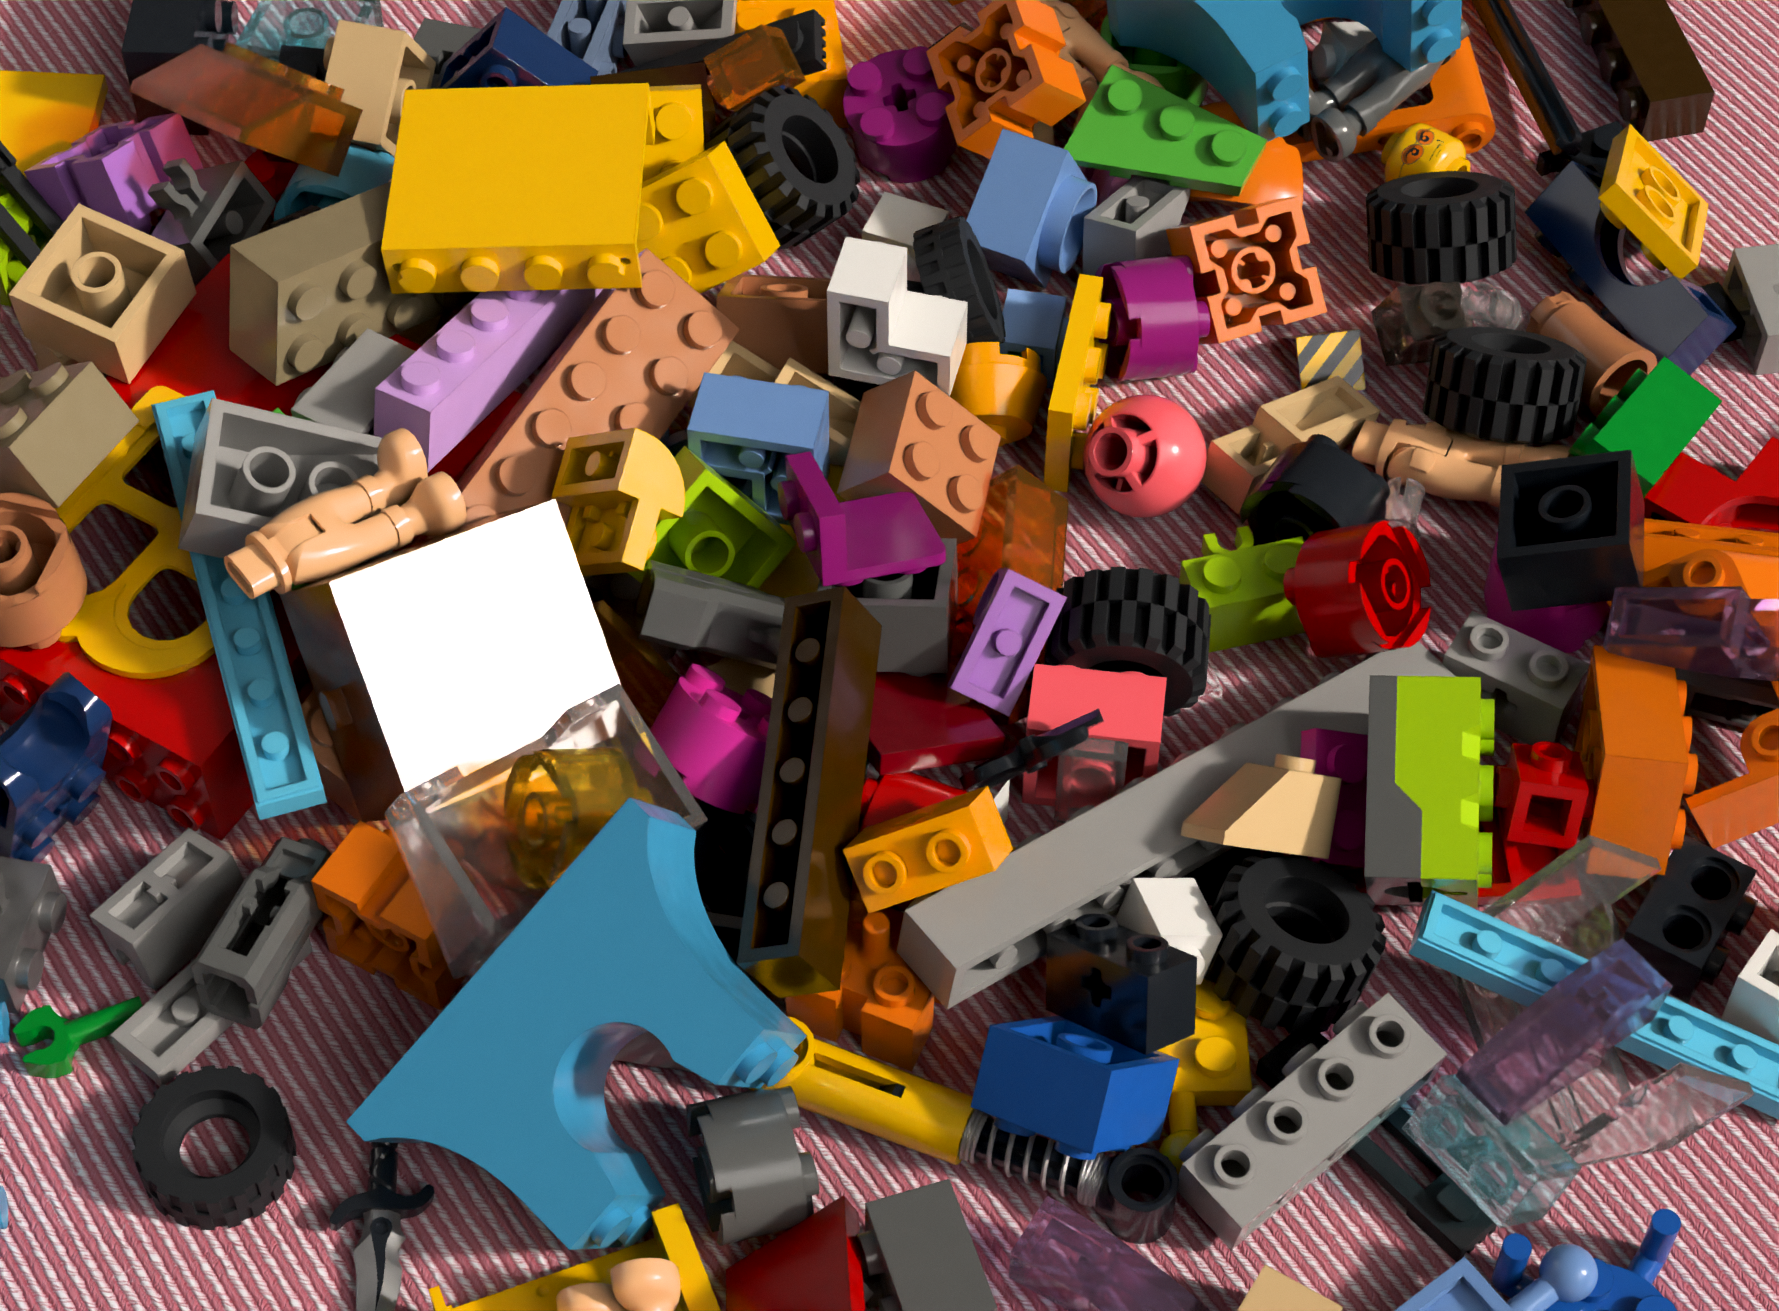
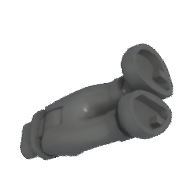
M1461 18L1462 41L1470 35V29ZM1374 38L1351 56L1333 77H1329L1319 84L1317 92H1313L1309 87L1310 121L1301 125L1295 133L1307 142L1313 139L1317 152L1325 160L1335 163L1341 162L1354 151L1358 135L1364 137L1398 105L1417 90L1429 84L1440 66L1446 64L1455 56L1456 50L1442 61L1430 62L1409 72L1383 52L1378 38Z

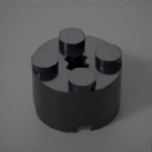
M1314 434L1308 437L1306 442L1292 444L1279 454L1243 503L1240 512L1241 524L1247 519L1253 533V546L1301 536L1305 542L1309 536L1319 531L1384 521L1386 517V501L1390 496V487L1380 475L1369 472L1358 460L1340 450L1334 440L1325 435Z

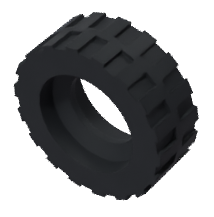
M960 215L915 231L913 233V249L925 294L939 295L949 299L968 302L967 344L976 342L1004 343L1006 331L999 297L987 265L988 263L970 224Z
M215 1065L201 1067V1070L192 1073L186 1071L175 1076L176 1080L168 1085H161L153 1092V1099L148 1104L144 1103L138 1113L139 1123L133 1127L132 1141L135 1149L132 1150L134 1162L149 1199L153 1198L156 1208L164 1216L169 1214L174 1217L176 1223L186 1227L196 1225L200 1226L201 1230H215V1227L228 1225V1228L242 1225L241 1221L252 1216L254 1218L258 1217L266 1211L265 1207L273 1200L277 1202L285 1192L283 1187L287 1179L291 1180L295 1170L293 1156H297L296 1142L286 1107H283L281 1097L274 1087L269 1088L265 1085L264 1078L255 1073L251 1075L244 1073L239 1067L228 1066L226 1069L215 1068ZM211 1118H228L241 1124L249 1135L250 1145L245 1159L236 1169L222 1176L203 1177L192 1173L183 1165L180 1159L181 1143L187 1132L196 1124Z

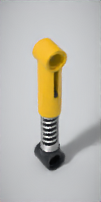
M788 1017L807 1036L794 1050L799 1056L796 1064L783 1079L773 1086L776 1089L791 1086L798 1107L953 1165H959L963 1158L965 1161L969 1160L971 1164L981 1159L986 1161L989 1170H994L998 1166L1003 1167L1007 1177H1011L1016 1173L1022 1174L1025 1184L1035 1179L1040 1181L1043 1190H1048L1052 1186L1059 1188L1061 1197H1065L1070 1193L1076 1194L1078 1203L1088 1204L1089 1208L1093 1206L1096 1209V1214L1105 1217L1106 1225L1113 1234L1125 1242L1135 1244L1151 1243L1164 1236L1171 1227L1179 1178L1176 1167L1162 1153L1154 1149L1140 1147L1129 1149L1113 1157H1110L1109 1154L1105 1155L1104 1152L1097 1153L1094 1160H1083L1064 1155L1054 1149L1055 1140L1051 1138L1040 1137L1037 1133L1034 1136L1016 1135L997 1128L994 1125L995 1120L992 1119V1115L970 1107L973 1096L814 1038L813 1033L806 1024L794 1017ZM1134 1190L1147 1191L1155 1199L1148 1202H1139L1128 1197L1126 1193Z

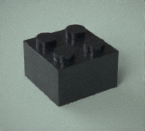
M1632 450L1502 465L1496 559L1512 611L1643 597L1645 502Z

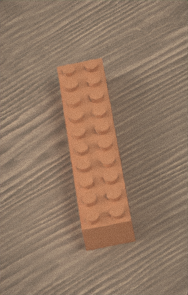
M646 248L641 251L638 257L642 275V288L602 289L456 482L466 506L467 516L463 526L501 512L553 500L551 496L567 441L570 437L638 428L660 440L701 384L704 372H710L740 328L650 250ZM556 500L566 528L572 507ZM417 535L409 546L435 536ZM309 677L297 694L325 795L356 820L362 821Z

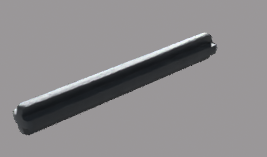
M1471 0L1553 155L1560 159H1564L1568 155H1578L1582 150L1580 142L1583 136L1510 1Z

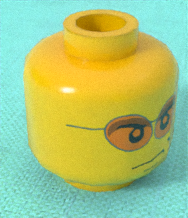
M1424 123L1413 124L1402 134H1393L1385 144L1381 155V162L1386 165L1385 182L1408 175L1428 172H1470L1471 166L1469 160L1466 159L1465 147L1459 139Z

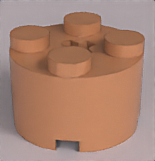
M1 493L0 647L28 646L32 649H43L57 642L61 636L62 629L79 612L87 592L86 571L65 523L50 503L30 494Z

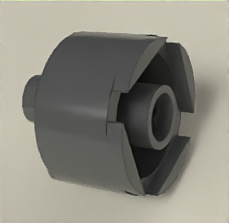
M767 1086L687 1106L688 1135L692 1137L702 1134L704 1146L697 1148L698 1157H694L692 1160L709 1226L712 1232L719 1231L717 1239L719 1246L789 1230L814 1214L812 1195L819 1194L818 1175L811 1153L809 1151L798 1153L793 1129L800 1128V1114L791 1086L777 1089L775 1086Z

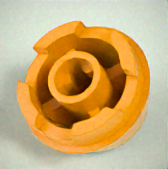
M999 342L966 344L950 397L1001 435L998 447L1027 437L1033 430L1047 387V379L1041 373L1040 356L1034 350L1027 347L1022 351V357L1000 354Z

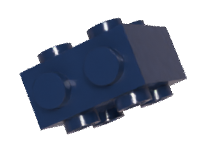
M505 7L443 64L435 89L591 85L590 76H597L598 71Z

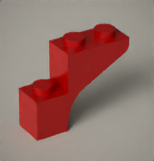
M1772 436L1736 481L1719 473L1715 468L1681 452L1644 497V518L1779 533V440Z

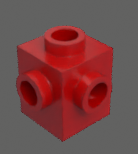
M1548 741L1536 742L1533 745L1512 743L1507 767L1497 766L1493 776V806L1500 807L1506 840L1575 850L1581 821L1590 817L1595 791L1594 780L1585 777L1580 753L1570 751L1561 744Z

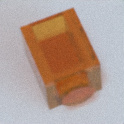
M763 24L703 58L710 72V75L707 76V84L713 97L721 106H726L731 111H737L759 94L772 87L780 86L785 90L787 87L794 88L806 81L782 29Z

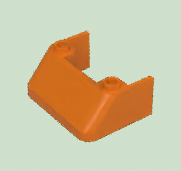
M1716 549L1698 550L1643 573L1642 598L1607 601L1630 644L1686 621L1688 613L1695 615L1713 613L1738 603L1779 699V556ZM1779 708L1755 718L1749 723L1742 734L1740 749L1749 771L1748 774L1685 798L1691 813L1713 849L1779 823Z

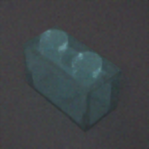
M1484 1071L1440 1076L1402 1128L1499 1228L1542 1220L1582 1168Z

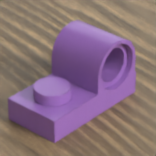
M999 568L988 582L979 600L973 617V624L976 627L947 687L1010 716L1067 597L1008 568Z

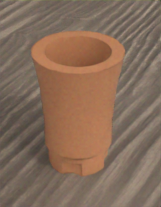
M1561 291L1554 296H1546L1530 313V322L1526 332L1564 342L1587 358L1581 398L1596 417H1598L1611 399L1619 393L1638 368L1649 375L1657 365L1654 353L1624 336L1604 321L1586 303L1577 301L1571 294L1565 291Z

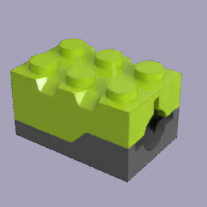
M1370 675L1364 878L1367 894L1375 904L1423 906L1431 891L1434 890L1470 907H1478V888H1492V833L1479 832V821L1493 822L1494 765H1480V756H1494L1495 699L1481 698V677Z

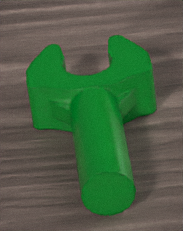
M140 997L131 998L73 1020L60 1017L53 1011L50 1005H44L29 1012L13 1028V1033L19 1046L34 1045L46 1039L54 1041L45 1049L35 1050L22 1058L28 1075L41 1078H58L70 1074L73 1071L72 1061L74 1054L80 1045L111 1035L143 1006Z

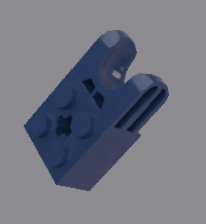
M69 672L63 673L40 695L39 700L0 736V856L40 863L55 844L51 837L67 821L73 826L81 823L93 811L101 799L97 792L100 783L106 775V772L103 770V764L113 719L112 712L106 703Z

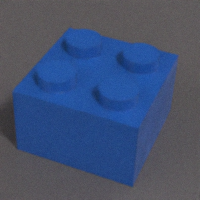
M1060 1016L993 1024L989 1027L970 1107L995 1116L994 1125L1003 1131L1022 1136H1034L1038 1133L1056 1140L1054 1149L1064 1155L1077 1159L1094 1160L1097 1153L1125 1152L1131 1149L1133 1145L1160 1140L1180 1059L1159 1051L1145 1055Z

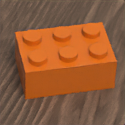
M1593 645L1573 751L1580 753L1585 777L1593 779L1595 787L1590 817L1582 819L1580 825L1582 861L1585 867L1665 875L1670 849L1681 850L1685 836L1686 814L1685 810L1679 808L1682 794L1692 795L1694 793L1698 774L1697 754L1689 753L1692 738L1691 716H1683L1686 705L1687 684L1685 680H1677L1673 653Z

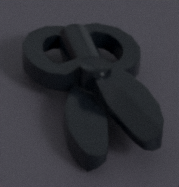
M1099 708L1037 736L1033 734L1016 741L1015 746L1008 751L975 766L972 771L961 776L959 779L963 789L968 791L985 786L991 789L1024 772L1030 774L1048 766L1047 762L1051 761L1053 757L1086 741L1089 735L1088 730L1104 722Z

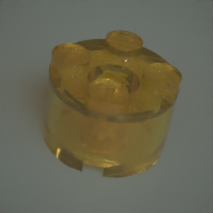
M618 747L542 749L533 751L534 754L522 755L515 761L505 789L504 819L516 818L518 841H506L513 868L527 887L550 889L629 797L654 805L650 791L646 787H638L633 770L624 757L622 750Z

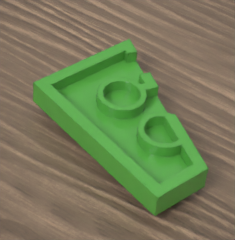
M1112 64L1064 149L1069 151L1078 167L1110 171L1109 176L1131 179L1132 175L1167 180L1169 186L1239 197L1265 150L1267 139Z

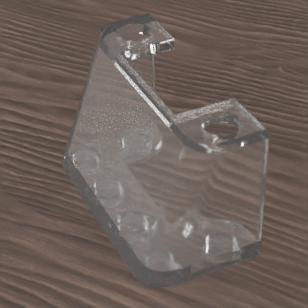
M620 683L567 709L539 739L466 776H463L458 766H455L400 794L386 810L385 818L453 979H458L465 975H468L471 979L629 797L677 812L696 831L708 821Z

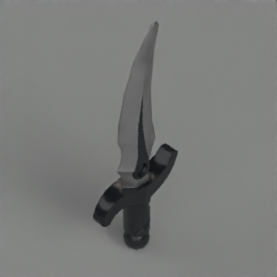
M371 1142L373 1149L370 1151L369 1159L370 1177L368 1179V1191L344 1200L330 1216V1229L337 1231L345 1223L353 1219L364 1218L363 1234L353 1249L356 1269V1311H394L400 1292L403 1270L399 1262V1250L401 1244L406 1239L401 1230V1219L415 1217L424 1212L434 1199L435 1191L433 1186L426 1185L419 1193L404 1196L397 1194L398 1152L395 1150L398 1147V1143Z

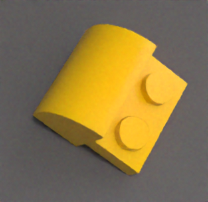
M638 428L568 438L551 498L572 507L566 531L582 576L643 571L645 563L651 557L657 543V531L655 529L657 521L683 517L685 488L683 477L675 458L660 440Z

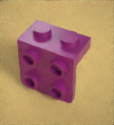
M810 451L785 456L787 481L778 483V500L781 513L785 521L789 520L801 552H805L823 587L829 585L851 586L862 582L864 579L895 573L917 574L928 567L939 566L946 561V547L913 493L896 492L838 502Z

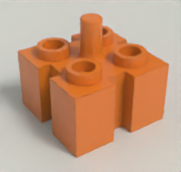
M993 0L977 13L980 26L972 32L959 26L926 51L938 89L955 97V100L947 105L945 110L957 145L988 159H991L1003 128L1034 139L1032 133L1034 124L1038 121L1053 126L1086 102L1073 63L1058 57L1060 50L1066 46V42L1055 11L1052 7L1038 0Z
M1299 196L1274 199L1230 211L1231 215L1209 217L1166 229L1172 256H1189L1193 267L1196 301H1204L1209 310V335L1207 337H1200L1198 344H1219L1261 332V326L1285 325L1327 312L1316 266L1302 267L1297 246L1310 243Z
M359 820L311 880L318 910L329 915L322 924L329 952L372 975L377 970L394 978L397 988L441 1010L486 951L482 923L479 921L480 916L477 912L478 902L474 881L467 870L458 864L464 856L463 848L454 840L444 838L431 855H427L422 861L415 857L416 849L412 843L400 833L391 829L380 831Z
M853 879L840 990L785 997L786 1016L798 1019L806 1024L813 1034L833 1042H837L843 1029L861 1036L862 1053L912 1071L933 1029L934 1002L941 1004V1002L896 952L904 913L894 910L890 906L868 914L855 879Z

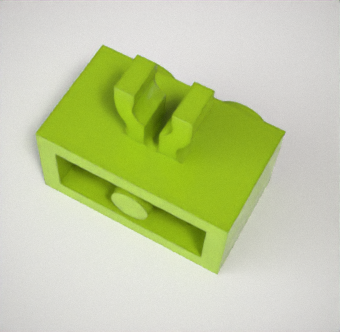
M1249 526L1239 527L1236 530L1235 537L1237 550L1229 551L1218 544L1215 532L1204 534L1201 547L1203 557L1181 561L1179 583L1189 584L1199 591L1198 597L1206 599L1209 605V614H1211L1209 653L1305 633L1297 607L1289 603L1283 587L1284 574L1287 569L1295 567L1297 556L1304 544L1302 536L1253 546L1254 539Z

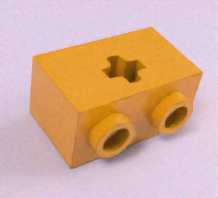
M988 786L864 828L843 849V852L869 914L993 872L1010 854L1013 847Z

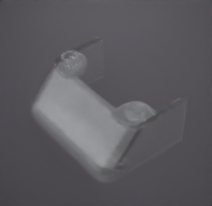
M1588 835L1482 912L1606 967L1614 958L1620 941L1619 925L1611 905L1662 869L1657 858ZM1451 973L1515 1153L1524 1163L1530 1166L1550 1171H1560L1667 1150L1754 1095L1749 1082L1681 1062L1659 1077L1646 1080L1631 1089L1615 1046Z

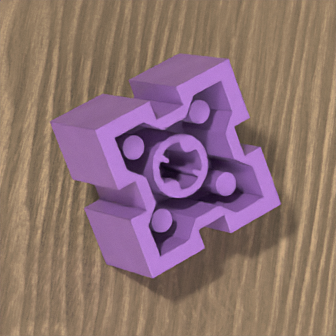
M177 112L148 117L134 124L133 120L101 125L71 143L73 147L66 151L52 154L25 170L24 173L27 180L63 222L79 203L149 234L152 228L149 213L156 208H164L157 205L147 192L152 184L170 181L173 185L171 178L162 170L167 161L185 158L194 170L203 169V166L181 114Z

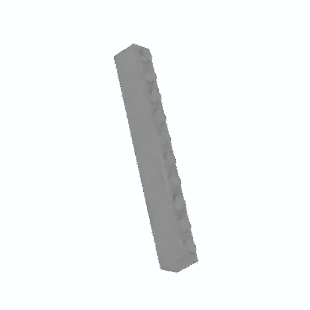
M1419 641L1408 648L1370 653L1361 663L1343 673L1340 671L1331 672L1310 691L1295 699L1293 697L1283 698L1267 714L1247 725L1244 723L1233 725L1216 742L1197 752L1195 750H1188L1182 753L1168 768L1147 779L1138 777L1132 780L1118 795L1096 807L1094 805H1086L1080 808L1065 824L1044 835L1041 833L1030 835L1005 858L995 871L949 886L938 893L931 892L917 897L904 911L896 952L948 1010L1047 954L1048 933L1076 923V919L1085 914L1097 913L1109 916L1118 914L1133 878H1181L1233 849L1235 846L1221 845L1180 836L1183 821L1246 762L1274 767L1276 754L1300 757L1301 731L1321 728L1368 735L1370 675L1456 676Z

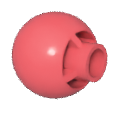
M1156 395L1130 396L1107 407L1090 427L1083 450L1085 473L1095 494L1115 511L1137 518L1158 517L1176 510L1187 502L1202 481L1207 460L1205 440L1195 419L1179 404Z

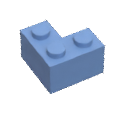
M704 372L687 428L688 449L722 476L752 480L753 502L779 524L790 525L789 520L785 521L782 516L778 500V483L787 481L785 456L810 451L825 479L828 480L830 473L829 391L808 388L803 385H787L747 379L736 375L726 376Z

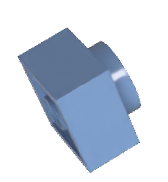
M1003 128L966 219V222L970 224L974 235L978 239L988 263V268L1046 289L1053 270L1066 273L1077 260L1083 248L1084 217L1096 208L1097 187L1095 183L1089 182L1068 150Z

